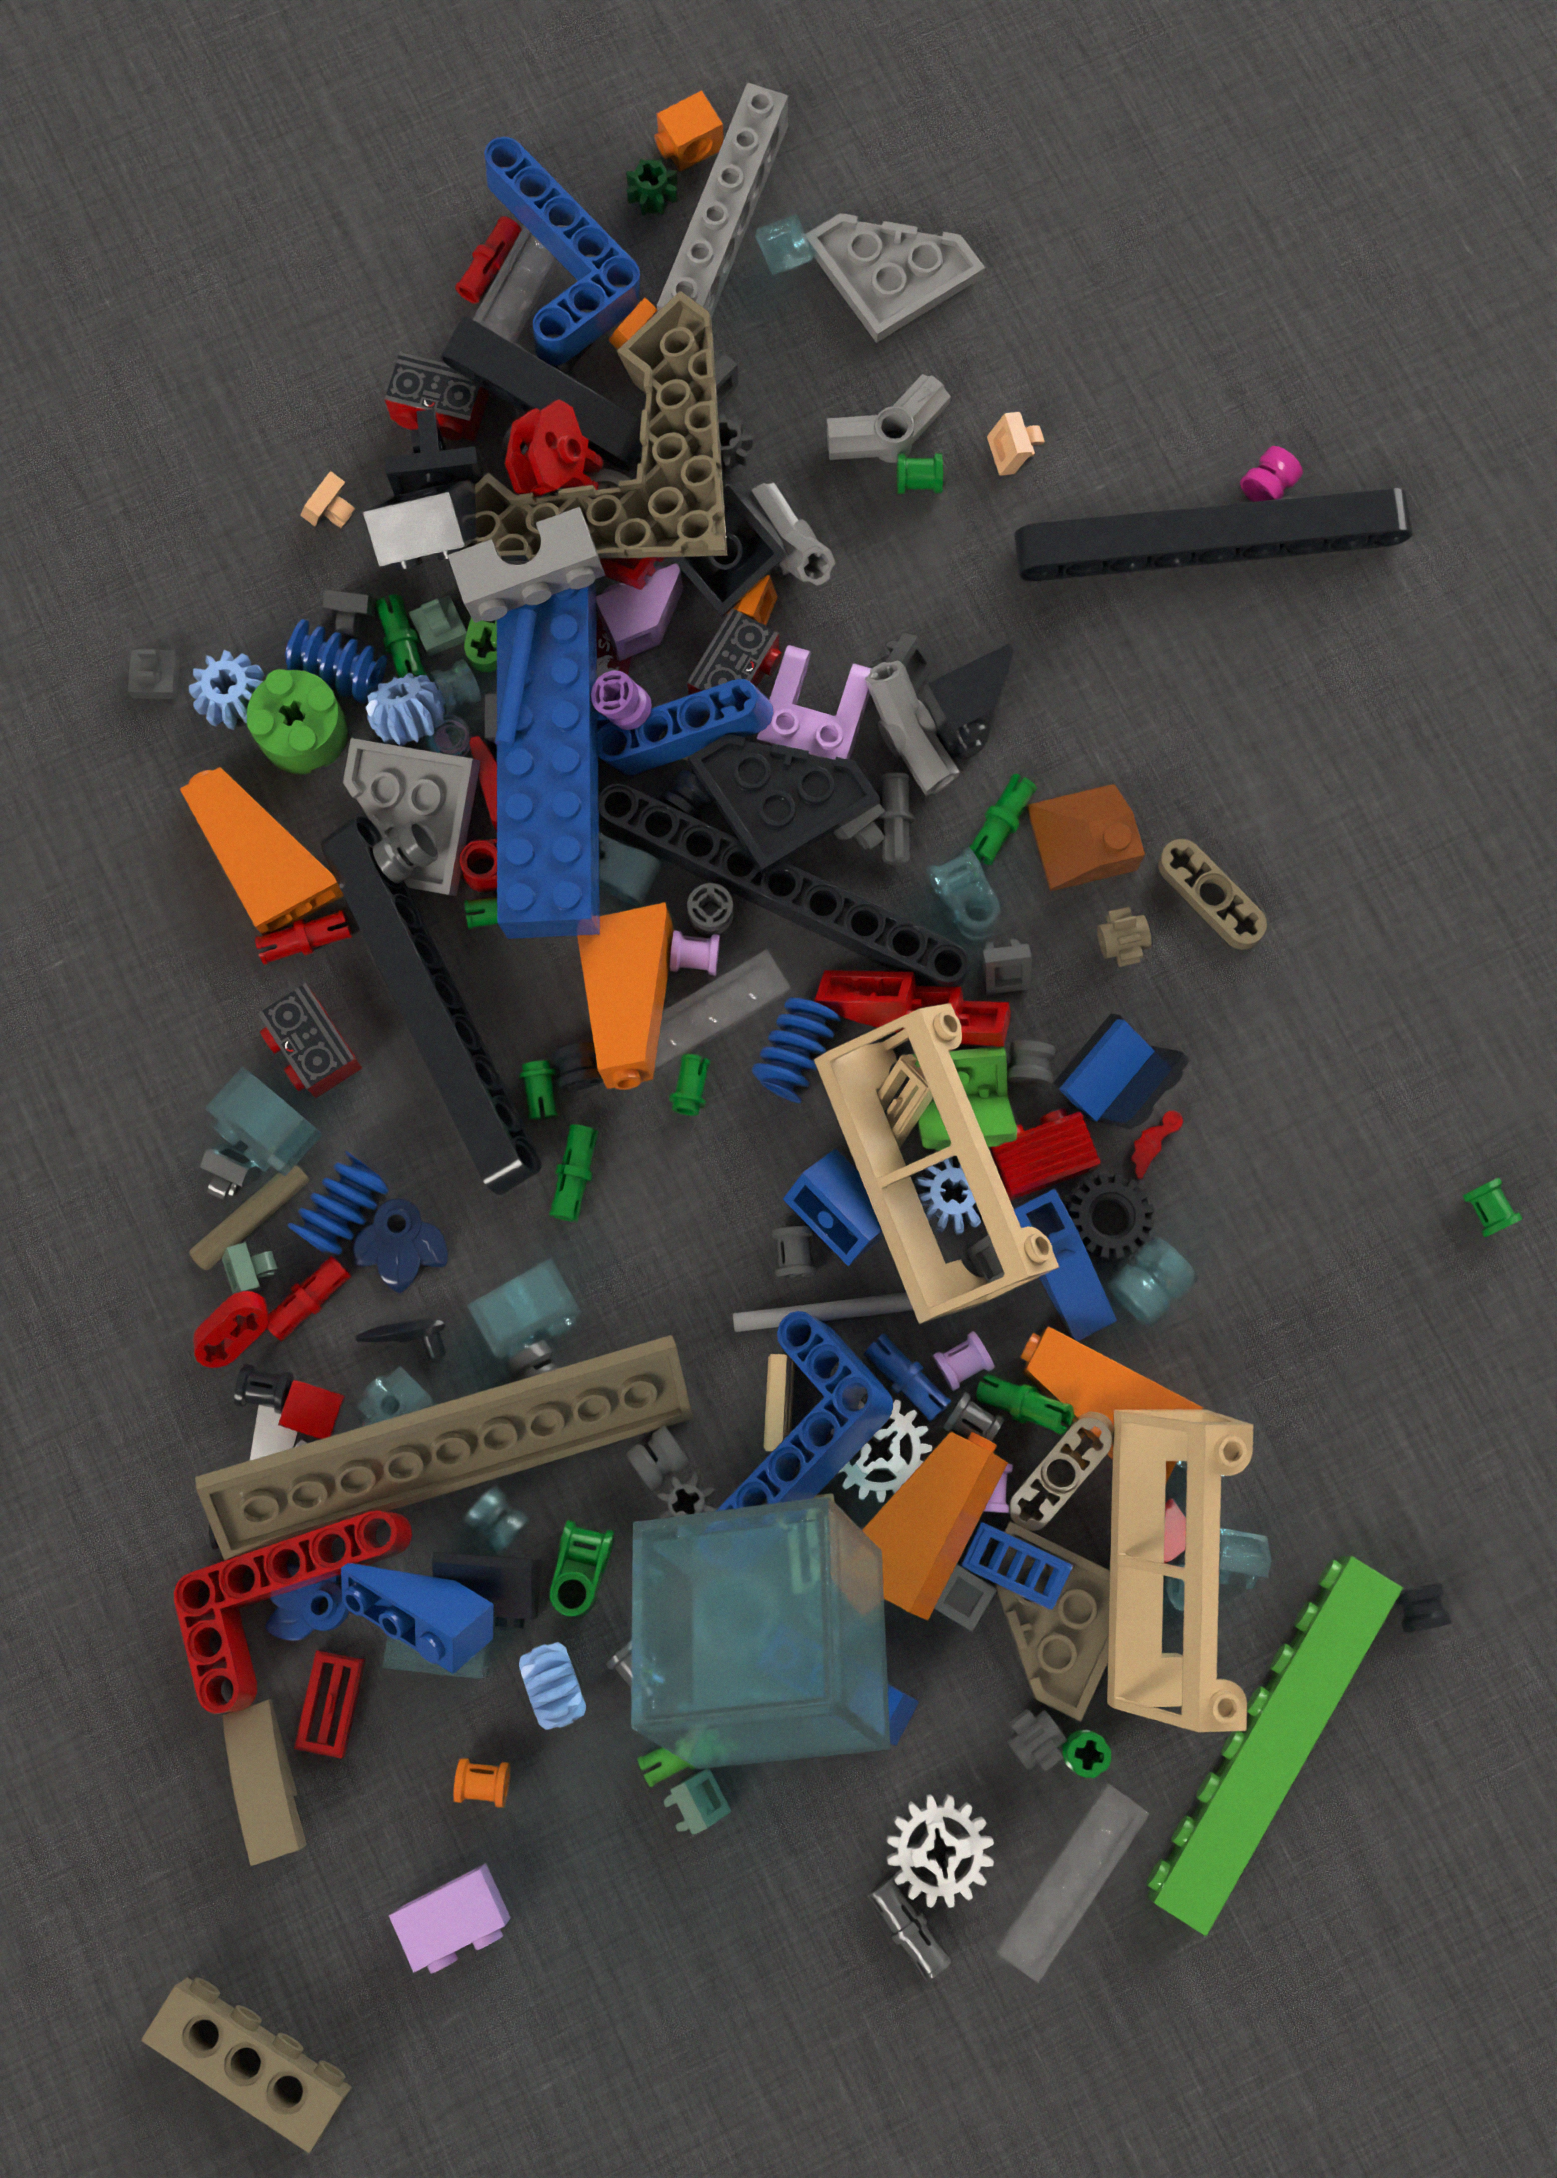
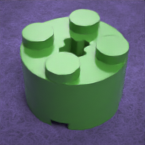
M274 670L255 689L249 700L247 727L265 756L277 768L292 774L312 773L311 770L323 765L327 767L342 753L348 737L344 712L329 685L318 676L301 670Z

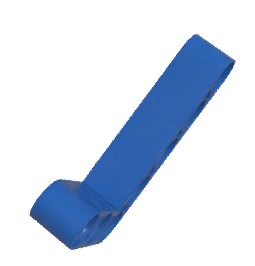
M497 137L486 145L484 151L487 186L577 280L575 284L541 308L533 319L536 356L549 365H561L623 320L637 307L640 300L639 267L519 142L509 137ZM586 255H596V257H587ZM622 284V285H626V286H625V287H616V286H614V285ZM583 309H590V310H593V311H592V312H582L581 310H583ZM550 334L560 335L557 338L547 337Z
M803 1311L791 1312L783 1318L777 1331L778 1342L822 1393L824 1398L703 1525L700 1533V1545L703 1551L708 1556L731 1565L741 1567L754 1561L875 1435L892 1414L893 1400L887 1389L831 1327ZM811 1331L809 1340L803 1345L805 1336ZM839 1362L837 1372L831 1377L832 1368ZM868 1393L866 1404L859 1410L860 1400ZM834 1428L833 1438L826 1445V1437L828 1433ZM798 1464H800V1472L797 1475V1477L793 1479L794 1469ZM767 1498L766 1508L760 1514L761 1504ZM734 1533L733 1542L727 1549L728 1539Z

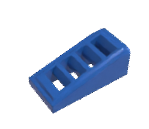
M983 1522L980 1523L961 1564V1567L1048 1610H1053L1073 1566ZM990 1538L999 1543L986 1568L980 1565L979 1562ZM1008 1547L1017 1550L1006 1576L997 1573ZM1026 1556L1035 1559L1024 1585L1015 1580ZM1047 1565L1053 1568L1041 1594L1034 1591V1588L1044 1566Z

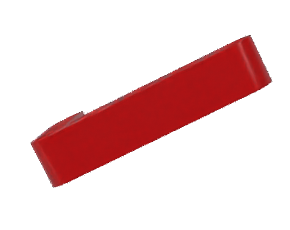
M369 1511L190 1572L181 1577L174 1589V1603L200 1705L206 1711L217 1714L242 1711L248 1708L255 1700L257 1681L239 1612L240 1608L341 1575V1568L347 1563L367 1566L399 1555L406 1550L411 1542L412 1527L409 1521L403 1515L395 1512ZM386 1521L391 1528V1537L386 1545L381 1546L376 1539V1531L378 1526ZM340 1536L345 1542L346 1550L341 1560L336 1561L332 1556L331 1547L335 1539ZM296 1552L300 1558L299 1571L292 1577L287 1570V1561L289 1556ZM250 1567L255 1574V1582L250 1591H247L243 1586L242 1578L244 1572ZM203 1583H206L210 1589V1597L205 1606H202L198 1599V1592ZM215 1630L219 1632L222 1639V1644L217 1654L212 1652L210 1648V1637ZM226 1678L231 1680L234 1689L233 1696L229 1702L224 1700L221 1694V1687Z

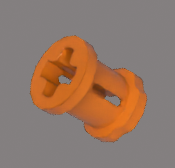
M469 1758L459 1759L453 1790L454 1802L462 1803L465 1799L494 1802L496 1807L504 1808L510 1783V1763L501 1762L499 1766L470 1763Z

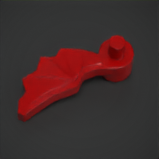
M1174 1110L1166 1112L1162 1119V1126H1154L1142 1131L1141 1138L1134 1141L1135 1152L1131 1160L1136 1164L1135 1173L1138 1179H1143L1152 1160L1161 1152L1162 1140L1167 1135L1177 1132L1182 1128L1183 1117L1179 1112Z

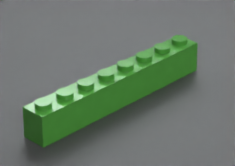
M1340 1556L1338 1562L1332 1559L1324 1568L1318 1580V1584L1323 1587L1314 1604L1308 1601L1300 1610L1294 1622V1626L1299 1630L1290 1646L1284 1643L1272 1659L1270 1669L1275 1672L1266 1688L1259 1686L1247 1703V1712L1250 1716L1247 1719L1246 1731H1232L1221 1750V1755L1226 1758L1216 1774L1210 1772L1204 1778L1196 1794V1798L1201 1800L1191 1818L1185 1815L1181 1819L1172 1835L1171 1841L1176 1844L1167 1861L1160 1859L1155 1864L1147 1879L1146 1885L1151 1888L1147 1897L1153 1903L1204 1936H1207L1403 1589L1400 1585L1353 1556Z

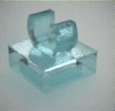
M797 214L757 229L755 237L772 275L812 261L814 252Z
M1220 1528L1219 1576L1221 1584L1227 1585L1229 1575L1234 1571L1244 1573L1246 1588L1253 1589L1257 1583V1576L1268 1577L1272 1562L1267 1536Z

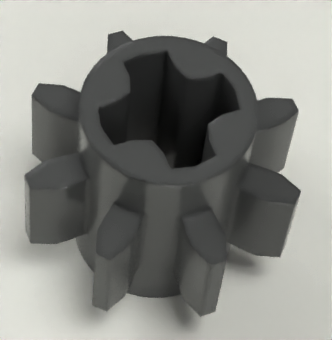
M720 415L718 422L721 467L726 475H730L731 469L738 464L742 466L747 465V454L745 451L752 449V436L742 435L744 431L743 420L740 419L735 423L726 419L724 415ZM729 443V446L722 447L721 444Z
M696 1474L691 1477L689 1484H682L675 1476L672 1477V1484L675 1488L669 1495L662 1493L658 1496L662 1501L668 1503L669 1509L661 1515V1520L670 1522L675 1518L678 1519L677 1533L680 1535L685 1534L688 1525H695L701 1531L704 1525L702 1521L707 1515L712 1516L716 1509L709 1506L708 1499L717 1493L716 1490L710 1487L701 1492L698 1489L700 1477ZM685 1494H689L693 1499H700L694 1504L696 1513L691 1516L684 1511L678 1512V1509L683 1506L681 1497Z
M1026 1709L1009 1722L1015 1733L1006 1739V1742L1027 1771L1039 1764L1042 1770L1047 1772L1064 1759L1057 1748L1063 1745L1067 1739L1045 1710L1034 1717Z

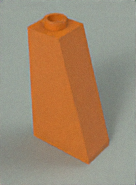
M221 767L213 771L205 770L197 773L189 780V784L180 788L254 926L262 936L280 931L293 924L294 921L303 919L344 896L333 874Z
M665 902L600 916L599 935L577 936L597 1067L607 1089L627 1090L637 1087L641 1082L653 1080L674 932L673 922Z
M1049 1326L1043 1330L1041 1336L1035 1333L1031 1334L1020 1356L1021 1359L1027 1361L1022 1373L1047 1397L1062 1403H1068L1074 1407L1073 1422L1087 1412L1102 1413L1114 1425V1410L1203 1409L1198 1404ZM1094 1426L1093 1429L1088 1431L1081 1427L1091 1440L1103 1445L1099 1440L1102 1433L1099 1428ZM1112 1445L1110 1451L1107 1453V1455H1108L1112 1460H1113V1445ZM1166 1461V1483L1177 1461Z
M950 1432L835 1559L831 1569L907 1612L928 1621L1008 1462L994 1454L997 1445L974 1432L970 1433L968 1439Z

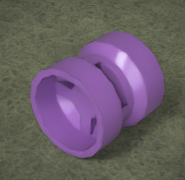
M614 670L606 672L592 686L591 700L593 706L617 727L624 730L638 728L650 715L652 707L650 696L627 674Z

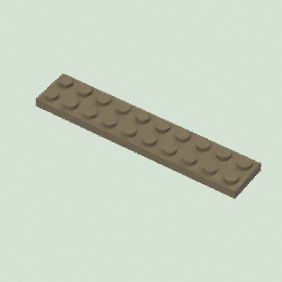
M669 1335L195 1477L196 1490L225 1561L369 1511H390L657 1430L663 1425L670 1426L693 1419L677 1347L673 1336Z

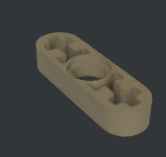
M1176 839L1165 846L1158 861V868L1162 877L1230 946L1241 950L1254 947L1261 940L1267 929V920L1264 913L1194 842L1187 839ZM1172 853L1177 857L1186 854L1190 858L1186 866L1195 876L1199 869L1205 872L1196 880L1193 887L1187 884L1193 875L1182 866L1177 870L1172 868L1171 863L1174 859ZM1207 883L1219 885L1224 891V901L1215 906L1206 904L1200 897V887ZM1232 901L1238 905L1234 908L1232 914L1241 922L1250 919L1254 923L1250 929L1253 936L1248 932H1244L1241 935L1236 933L1234 929L1238 922L1230 913L1224 920L1219 917V915L1227 910Z
M1087 1412L1076 1419L1011 1498L1009 1512L1015 1524L1029 1531L1045 1527L1090 1475L1113 1445L1114 1425L1107 1416L1099 1412ZM1096 1426L1102 1431L1099 1440L1103 1445L1093 1442L1081 1456L1075 1451L1086 1434L1081 1427L1090 1431ZM1068 1443L1071 1448L1066 1447L1065 1444ZM1057 1459H1064L1070 1462L1075 1469V1479L1070 1483L1057 1482L1050 1474V1463ZM1044 1487L1050 1493L1039 1507L1041 1513L1035 1511L1031 1515L1027 1514L1023 1510L1026 1506L1024 1499L1031 1501L1041 1488Z

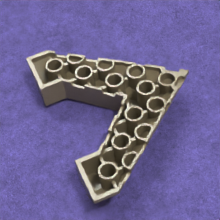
M679 291L617 350L633 384L646 393L645 410H642L640 428L642 458L641 463L637 467V479L619 481V487L595 490L593 485L558 489V495L535 498L533 493L513 494L488 472L475 485L476 539L466 545L464 549L492 539L502 561L532 560L539 552L541 546V537L536 523L580 507L599 559L726 556L727 541L712 319L709 311L682 291Z

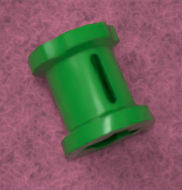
M935 453L933 458H906L905 454H897V494H905L906 490L933 489L935 494H942V453Z
M1500 1177L1462 1195L1465 1202L1471 1203L1484 1227L1481 1231L1484 1238L1523 1219L1520 1212H1514L1501 1189L1503 1183Z
M1078 1729L1066 1737L1067 1741L1062 1745V1756L1064 1757L1065 1764L1077 1775L1084 1778H1096L1100 1773L1109 1768L1112 1760L1111 1749L1105 1743L1102 1736L1088 1729ZM1087 1740H1090V1747L1097 1750L1098 1755L1096 1759H1088L1086 1766H1083L1082 1760L1075 1756L1076 1748H1085Z

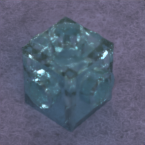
M399 1366L388 1378L382 1375L370 1383L362 1393L365 1399L357 1407L367 1416L361 1422L364 1427L438 1404L404 1368ZM400 1404L398 1411L391 1415L392 1409Z

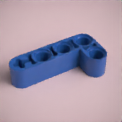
M736 679L651 708L647 720L641 726L632 730H624L617 727L607 717L597 711L598 756L620 774L627 776L635 775L688 757L725 734L748 737L759 733L771 723L773 706L771 701L750 681ZM710 714L705 725L699 727L701 720ZM668 729L666 736L658 741L659 735ZM627 743L623 752L617 755L619 748Z

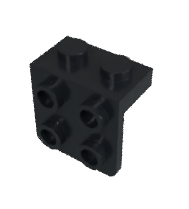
M1111 1013L1053 1082L1058 1088L1064 1084L1117 1019L1124 1020L1120 1015ZM1150 1046L1155 1052L1098 1119V1122L1126 1129H1133L1143 1124L1152 1115L1153 1106L1164 1092L1173 1088L1181 1080L1183 1069L1189 1063V1058L1182 1051Z

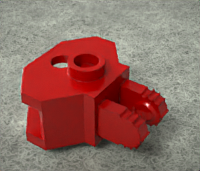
M555 400L541 410L534 408L512 423L505 466L514 492L519 495L533 493L537 497L561 487L565 489L593 485L595 490H598V482L591 480L590 477L583 474V471L599 473L600 469H602L603 459L588 448L589 439L582 436L573 407L562 400ZM521 443L526 444L528 447L524 455L520 450Z

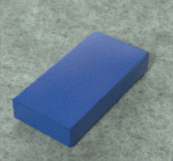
M1117 1019L1059 1090L1089 1120L1097 1122L1155 1051L1125 1020Z

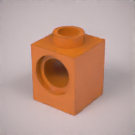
M702 90L657 113L658 133L654 135L657 147L665 159L671 157L679 172L720 151L724 141L723 123Z

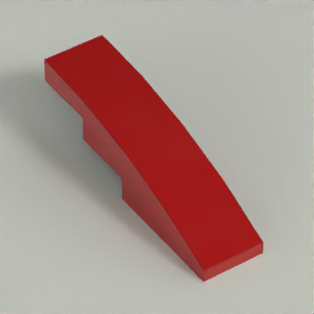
M824 970L815 998V1002L831 1009L841 1017L876 1028L919 1008L951 1003L955 1015L961 1024L962 1040L960 1044L1004 1047L1011 1019L1009 1002L964 1001L962 987L916 986L914 972ZM902 1028V1029L897 1030V1031H895V1032L898 1033V1032L902 1031V1030L905 1029V1028Z

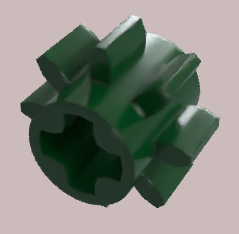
M659 158L657 161L639 159V165L636 167L635 172H626L627 186H629L626 189L627 201L629 204L638 202L641 208V215L658 212L663 215L664 209L669 202L678 201L677 188L675 187L677 185L676 170L666 171L662 158Z

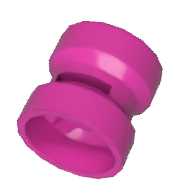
M1271 446L1260 457V465L1257 468L1250 469L1243 476L1240 485L1242 491L1251 502L1283 499V491L1286 488L1293 487L1303 475V469L1299 461L1290 452L1279 446Z

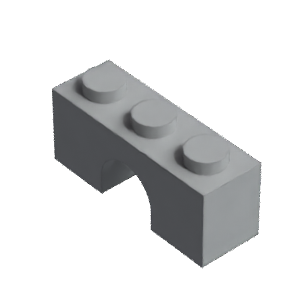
M580 507L536 523L541 537V546L537 555L525 564L511 565L502 561L492 539L448 555L463 603L475 623L482 620L494 621L500 619L509 610L525 604H541L547 601L553 594L569 588H585L592 584L596 578L605 576Z

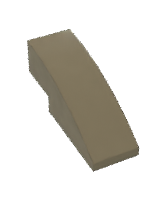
M272 1700L249 1706L242 1711L222 1715L231 1781L250 1865L253 1866L307 1846L294 1800V1796L298 1794Z

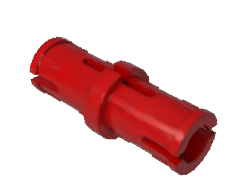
M501 216L485 243L478 245L472 253L474 260L461 280L455 285L456 291L465 300L474 304L479 303L481 296L494 276L501 275L505 269V259L518 239L523 235L522 228L514 220Z
M339 910L337 913L306 923L303 919L293 922V927L263 936H256L255 944L257 949L273 944L277 945V948L259 954L262 963L267 965L269 962L303 952L306 956L314 953V948L352 938L350 925L333 931L330 929L331 926L348 921L344 910Z
M330 1255L301 1284L296 1282L290 1287L292 1292L275 1309L268 1313L267 1329L280 1342H283L312 1313L317 1315L323 1309L321 1305L347 1280L352 1278L351 1274L334 1256Z

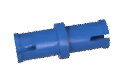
M885 1333L877 1339L878 1342H873L863 1355L893 1383L891 1389L897 1395L902 1392L931 1423L952 1401L922 1373L924 1367L918 1361L913 1364L888 1339Z

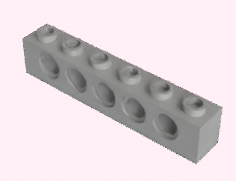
M747 82L658 301L657 312L679 291H682L709 311L712 317L788 128V95Z

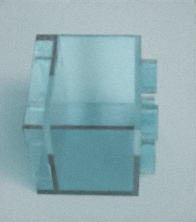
M828 1496L633 1522L631 1728L697 1769L891 1750L882 1551Z

